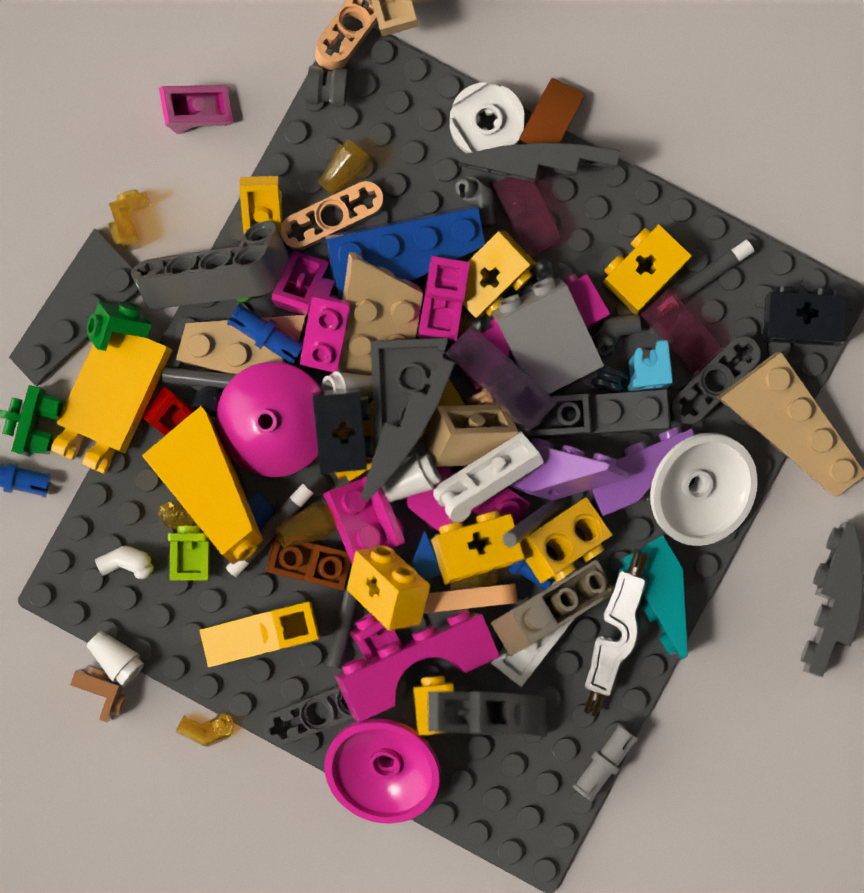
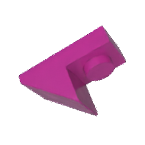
M227 85L161 86L159 88L165 125L176 134H181L194 126H226L233 122Z

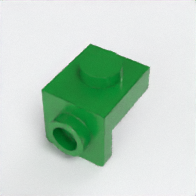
M98 301L95 314H91L88 319L87 334L97 350L106 351L112 332L147 338L152 324L143 314L142 309L133 303L120 302L119 305Z

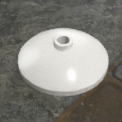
M718 433L697 434L673 447L659 464L651 486L652 512L661 529L673 539L692 546L712 544L733 533L749 514L756 497L757 471L751 455L739 442ZM695 477L694 483L689 486L690 481Z

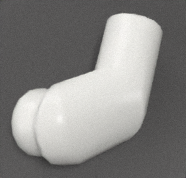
M127 545L95 559V563L102 576L119 568L134 572L135 577L138 579H145L153 572L150 556L144 551Z

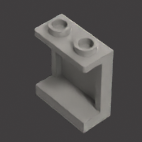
M553 278L543 279L532 286L533 291L521 297L518 295L507 297L498 303L497 309L491 312L522 373V379L535 401L604 366L567 285L560 278L555 280Z

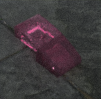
M507 177L493 184L494 190L511 221L512 228L524 251L529 256L562 241L556 224L535 182L531 183Z
M669 289L641 314L643 319L663 341L668 340L669 348L694 374H697L724 349L707 328L692 315L675 293Z

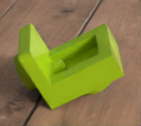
M177 526V533H168V541L170 542L169 580L209 581L210 539L205 533H201L199 526Z

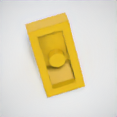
M278 176L240 177L239 190L243 234L252 225L263 221L273 222L280 234L282 224V192L279 190Z

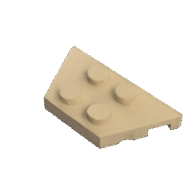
M349 252L343 300L349 301L351 306L337 371L372 375L370 342L416 339L423 292L420 286L406 279L395 277L393 272L382 266H379V268L364 261L361 255L355 252Z

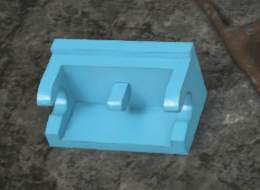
M668 340L657 341L656 348L650 350L649 358L642 360V349L637 348L634 356L631 357L628 363L630 384L627 386V392L667 389L673 383Z

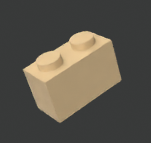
M504 404L437 406L422 440L435 467L470 465L516 436L519 431Z

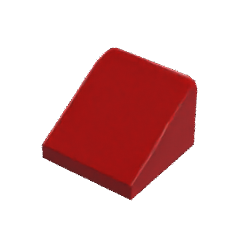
M163 387L146 407L142 418L166 436L191 415L194 410L166 387Z

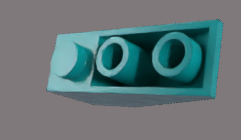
M662 535L639 548L643 550L642 553L644 551L650 553L643 576L648 577L649 581L640 608L650 623L656 620L663 631V634L658 636L668 655L672 656L676 653L679 659H684L688 657L683 568ZM634 552L620 560L624 567L619 569V573L629 569Z

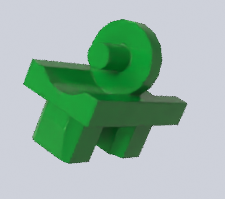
M29 385L21 414L19 412L23 400L14 397L11 398L8 411L0 409V418L6 420L2 434L13 436L16 424L18 423L11 451L28 457L30 453L49 455L54 435L36 430L39 417L58 421L63 401L46 394V391L40 387Z

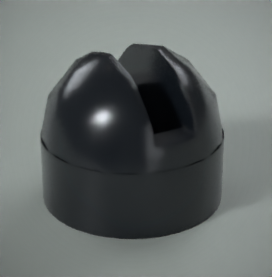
M204 387L195 394L191 408L195 411L202 406L211 417L216 418L218 403L222 394L215 387Z

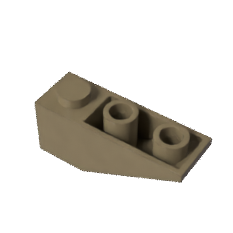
M596 559L491 622V625L509 655L512 656L613 595L615 589Z

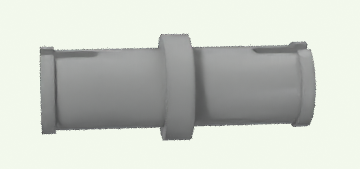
M621 725L616 727L617 729L600 752L595 751L591 758L594 760L572 786L590 801L594 800L595 795L610 775L617 774L620 770L618 767L619 763L634 743L638 741L636 736Z

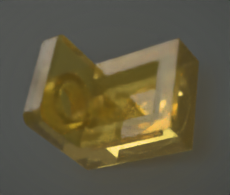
M129 190L117 195V201L109 203L114 221L108 223L115 244L122 243L127 252L142 248L131 212L151 206L150 198L146 192L139 193L138 190Z

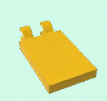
M112 332L106 351L97 350L93 344L56 423L64 427L65 430L55 438L51 451L74 461L83 438L87 437L96 441V444L87 451L82 464L105 474L110 467L115 450L126 453L173 350L144 337Z

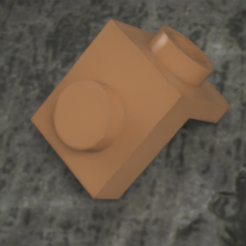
M88 665L86 671L80 669L74 672L71 686L106 698L99 720L108 722L112 720L113 715L119 717L127 696L121 693L123 686L118 682L113 683L111 679H108V675L103 669Z

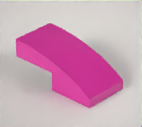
M431 256L418 337L427 339L448 338L447 342L456 343L470 262Z

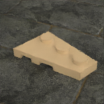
M280 316L263 319L267 322L270 319L275 321L277 328L300 342L307 316ZM228 320L186 323L176 358L178 362L232 375H237L252 365L264 362H283L289 364L288 361L263 346L260 349L255 346L256 341L234 327L227 325Z

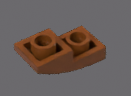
M551 78L519 138V143L560 144L585 94Z
M275 535L272 540L265 572L343 591L351 561L345 551Z

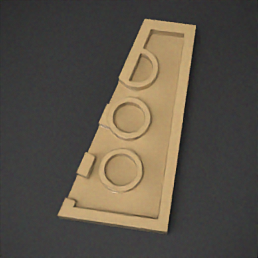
M775 352L717 396L722 403L729 406L742 420L756 429L770 441L769 443L790 458L796 466L830 495L838 497L864 477V470L781 352Z

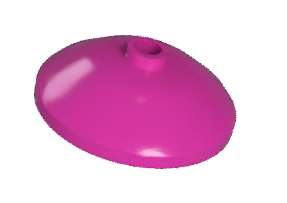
M283 362L259 363L238 373L225 387L218 403L216 416L218 434L228 455L245 470L265 477L287 476L311 464L318 457L312 392L323 391L320 385L304 370ZM264 414H269L273 419V424L270 428H266L262 424L261 420Z
M366 719L347 726L333 739L325 758V777L334 797L351 813L376 823H400L417 817L431 805L440 785L441 771L439 761L428 741L422 735H418V732L412 728L388 719ZM382 755L389 756L393 760H387Z

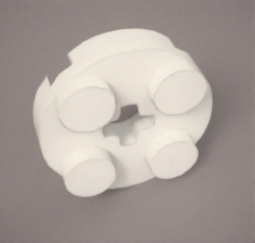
M480 82L465 88L456 97L450 112V132L457 146L466 154L499 146L517 145L524 130V109L522 103L513 91L502 85L500 87L495 84H489V82ZM485 112L488 116L494 114L497 117L493 122L495 128L488 130L484 127L481 129L477 125L480 122L479 114Z

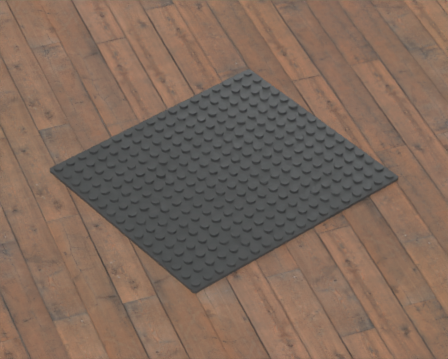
M347 17L342 21L348 30L358 31L363 28L362 22L354 17ZM372 28L343 67V69H348L345 107L333 106L330 102L324 101L319 105L307 104V74L251 177L278 176L279 190L282 192V222L288 216L357 183L369 181L376 184L383 194L384 203L381 211L376 216L342 232L471 206V204L456 194L455 185L460 178L474 177L491 188L494 193L497 225L482 227L485 244L498 231H506L536 263L541 259H548L552 263L556 279L564 280L573 274H576L579 279L588 274L610 313L609 317L634 314L603 285L608 276L604 270L619 254L625 259L635 249L630 243L644 228L652 231L659 224L692 256L680 271L638 313L641 333L621 335L614 346L613 352L607 356H600L604 366L620 370L629 375L628 363L631 357L634 356L637 348L642 349V360L649 358L650 350L656 348L657 341L668 340L673 382L667 388L669 390L670 406L675 396L733 339L741 336L749 337L759 345L761 352L760 360L754 368L775 352H781L815 400L864 309L863 287L620 158L614 170L578 162L577 171L574 176L537 169L536 178L533 183L460 167L461 155L466 153L457 146L450 132V112L459 93L477 82L388 35L382 37L381 32L375 28ZM338 37L337 43L332 49H327L326 53L330 56L335 52L339 53L343 40ZM315 60L312 66L321 67ZM523 107L525 128L533 112ZM485 112L479 114L480 122L477 125L481 129L484 127L488 130L495 128L493 122L497 117L494 114L490 116L486 115ZM566 131L560 143L597 147L569 131ZM365 190L359 193L360 200L350 205L349 197L343 199L342 201L348 208L350 219L357 216L353 208L365 205L367 209L373 207L372 200L377 196L375 194L368 195ZM240 197L211 250L239 246L244 235ZM328 206L321 214V220L327 226H336L343 219V212L337 206ZM315 214L307 216L311 220V224L305 227H300L298 223L292 224V232L288 234V238L296 237L298 242L305 239L304 232L313 227L316 235L322 233L323 231L316 223ZM325 240L304 250H294L329 262ZM744 240L750 242L754 248V253L662 316L657 313L652 303ZM285 245L290 259L293 249ZM481 248L456 260L468 262ZM649 260L643 264L637 261L639 266L636 271L640 275L646 271L651 274L649 270L652 263ZM329 262L325 279L333 280ZM498 269L487 270L490 277L486 282L489 285L499 284L497 276L500 271ZM428 273L411 281L420 286L423 292L416 339H427L418 337ZM526 284L518 291L512 287L502 298L505 299L513 295L521 297L531 291L527 288ZM335 286L332 295H336ZM777 286L798 287V293L813 294L814 289L818 288L837 290V296H847L845 342L839 347L763 342L765 296L770 291L775 292ZM274 289L265 295L253 297L244 303L232 299L179 306L159 344L173 350L165 367L221 373L176 360L186 323L229 320L239 303L261 318L300 314L275 307L271 299ZM462 304L457 340L474 330H477L479 335L492 328L490 321L494 319L493 316L489 317L485 313L483 316L475 318ZM803 307L796 313V316L803 317L804 324L813 318V315L807 314L806 307ZM308 317L306 318L305 325H304V329H303V333H302V337H301V340H300V342H303V343H304V337H305V332H306V326H307ZM601 323L588 329L591 338ZM447 342L442 359L455 362L449 379L465 405H468L466 400L470 397L497 386L499 389L497 397L504 400V405L513 420L512 399L533 398L522 379V373L511 350H509V375L475 393L453 354V349L459 346L458 343ZM735 346L733 349L737 354L728 364H726L724 358L719 360V363L730 369L734 378L739 375V373L732 370L743 360L748 364L751 362L748 357L751 350L747 346L742 349ZM301 350L294 366L307 372L321 387L324 377L330 376L332 372L300 365ZM595 370L544 397L576 394L597 395L614 392L601 389L590 383L592 378L597 377V371ZM714 370L708 372L705 376V385L710 391L719 392L725 388L726 378L721 372ZM161 375L149 403L163 387H166L191 408L195 394L204 387L163 382ZM629 376L627 380L622 381L623 392H627V386L630 384ZM696 384L692 387V390L698 393L688 402L683 399L679 401L682 405V409L679 412L684 417L688 414L695 417L697 413L694 408L703 398L707 405L712 402L711 399L705 397L699 391ZM216 388L221 394L223 393L224 389ZM373 398L368 399V403L370 404L373 401ZM721 401L698 423L690 426L677 423L670 411L671 429L680 426L682 432L692 429L694 435L702 433L723 434L739 442L749 452L756 467L758 482L753 506L743 523L729 536L712 544L692 546L681 543L666 534L658 525L652 512L650 487L637 503L601 517L612 533L611 537L601 543L605 549L587 562H585L582 556L572 562L576 568L572 572L574 573L597 559L615 589L620 574L619 569L624 567L620 560L631 554L634 549H639L663 535L683 568L687 641L786 456ZM141 418L126 453L115 450L110 467L105 474L91 468L87 472L18 598V604L86 643H89L98 632L103 630L107 635L140 654L139 659L144 663L140 671L141 673L271 743L266 738L263 729L264 722L270 714L339 687L335 675L344 671L343 669L327 666L347 578L344 590L342 591L265 572L272 540L236 578L226 569L230 562L210 540L209 581H170V542L168 541V533H177V526H198V524L143 458L142 455L160 441L164 435L144 418ZM670 429L635 431V433L538 438L555 444L554 450L562 451L563 445L586 452L584 457L593 460L594 453L618 460L626 456L623 449L645 441L647 447L661 442L659 434ZM423 440L418 443L415 453L419 457L429 454ZM319 457L309 468L305 467L296 473L281 477H265L251 473L239 466L231 458L247 500L262 492L275 512L302 483L306 484L314 492L276 535L347 552L323 495L332 489L349 484L350 482L346 476L339 480L335 473L320 474ZM406 457L398 469L413 457ZM468 465L450 466L451 472H459ZM367 473L366 475L362 476L361 478H359V479H357V480H360V479L364 478V477L367 476L369 473ZM695 477L690 481L689 486L694 483ZM507 486V488L531 503L519 523L550 501ZM589 490L567 496V507L552 519L585 497L588 498L598 513ZM406 497L393 502L389 501L394 515L402 522L404 528L403 537L405 539L404 544L393 550L411 567L424 531L432 548L431 540L436 535H439V533L408 509ZM471 511L469 517L464 520V527L477 524L476 517L479 515ZM575 527L577 536L585 541L583 531ZM473 537V541H471L468 544V546L473 544L474 548L479 553V551H481L480 547L482 546L483 541L476 542L475 538ZM127 545L144 551L150 556L153 572L145 579H138L135 577L134 572L119 568L102 576L95 563V559ZM546 546L548 556L553 560H557L555 551L551 547ZM508 566L445 585L442 575L428 580L427 582L430 584L428 593L516 584L518 603L468 609L469 613L476 612L483 615L498 653L504 645L491 622L544 591L521 574L516 572L513 575L507 571ZM551 578L547 579V580H549V582H551L550 585L548 586V588H549V587L552 585V583L555 581V578H554V579H551ZM612 595L575 617L522 687L492 665V661L464 673L457 670L443 658H425L413 663L402 674L406 680V691L402 698L395 702V706L368 718L396 721L418 732L414 686L422 685L421 678L444 676L445 683L453 682L454 692H495L546 697L547 736L482 735L475 733L422 735L436 753L440 765L441 778L436 797L431 805L423 813L411 819L544 893H553L556 890L616 775H610L595 795L593 801L584 797L572 786L594 760L591 758L595 751L600 752L618 725H621L637 737L678 660L676 653L669 656L661 644L658 636L663 634V631L655 620L650 623L640 608V639L634 651L623 661L614 692L609 696H605L600 716H592L591 713H585L584 709L591 690L585 688V683L591 667L594 644L600 636L615 639L622 638L621 630L604 620V612ZM359 601L351 631L357 628L355 624L357 620L370 613ZM305 602H312L321 640L208 667L199 630ZM464 609L424 613L421 625L395 629L394 631L401 643L404 644L414 639L412 633L430 625L437 629L448 624V616ZM351 634L343 665L363 657ZM342 697L344 707L349 710L344 697ZM312 703L306 711L307 719L315 725L323 724L328 719V709L322 703ZM299 708L292 710L296 717L292 720L283 722L281 717L275 718L276 725L271 727L273 735L279 733L282 739L287 738V730L299 725L300 733L307 731L300 720ZM353 718L292 743L273 745L325 773V758L333 739L344 728L358 721ZM626 754L625 757L622 759V761L619 763V765H618L619 768H620L621 765L623 764V762H624V760H625L627 754ZM382 755L387 760H393L389 756Z

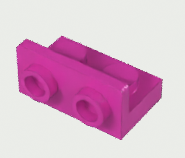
M320 277L311 299L300 365L335 372L339 368L351 304L349 301L340 300L339 296L332 295L334 280Z
M368 475L323 494L351 564H353L356 550L373 548L376 545H387L394 549L405 543L402 522L394 515L382 487L368 502L360 500Z

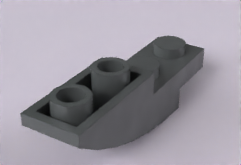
M667 389L597 395L542 397L536 401L534 398L512 399L514 424L519 431L518 434L522 432L526 438L606 435L671 429L669 390Z
M850 522L841 523L839 528L834 527L826 544V548L831 550L826 564H819L813 579V584L817 585L815 595L826 598L829 601L827 606L821 604L814 620V625L818 627L814 641H807L800 661L805 663L804 672L818 677H823L835 643L842 646H851L858 624L862 602L863 564L855 524Z
M429 691L428 732L544 737L547 736V698L495 692Z

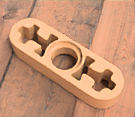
M347 0L319 37L315 50V59L324 69L334 70L335 68H343L378 22L374 6L369 5L368 10L363 7L366 0ZM347 17H356L362 22L363 28L358 31H351L343 25L342 21ZM339 37L343 40L339 53L335 52L332 56L326 53L327 49H332Z
M363 181L288 216L281 224L280 233L285 245L293 250H304L325 240L324 236L340 233L376 216L381 211L384 203L382 191L376 184ZM365 190L368 195L375 194L377 196L372 200V208L367 209L365 205L353 208L357 216L350 219L348 208L342 201L343 199L349 197L350 205L360 200L359 193ZM328 206H337L343 212V219L336 226H327L321 220V214ZM315 214L316 223L323 231L322 233L316 235L313 227L304 232L305 239L298 242L296 237L288 238V234L292 232V224L298 223L300 227H305L311 224V220L307 216Z
M516 584L428 593L424 613L518 603Z

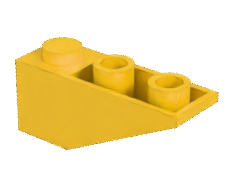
M305 602L199 630L208 667L321 640L312 602Z

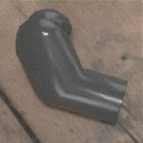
M474 177L460 178L455 185L456 194L469 204L478 207L482 227L496 226L495 200L492 189Z
M639 314L608 317L601 322L592 335V341L600 356L610 355L621 335L641 333Z

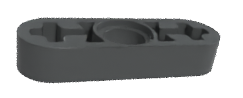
M745 336L733 339L675 396L670 406L673 419L685 426L698 423L720 401L717 396L743 378L757 365L761 352L756 341ZM735 346L740 349L747 346L751 350L748 354L751 362L748 364L743 360L732 370L739 373V375L734 378L730 369L719 363V360L724 358L726 364H728L737 354L733 349ZM710 371H719L725 376L726 385L722 391L713 392L706 387L704 380L706 374ZM696 384L699 391L705 397L711 399L712 402L707 405L703 398L694 408L697 415L694 417L688 414L684 417L679 412L682 409L679 401L681 399L686 402L690 401L698 393L692 390V387Z

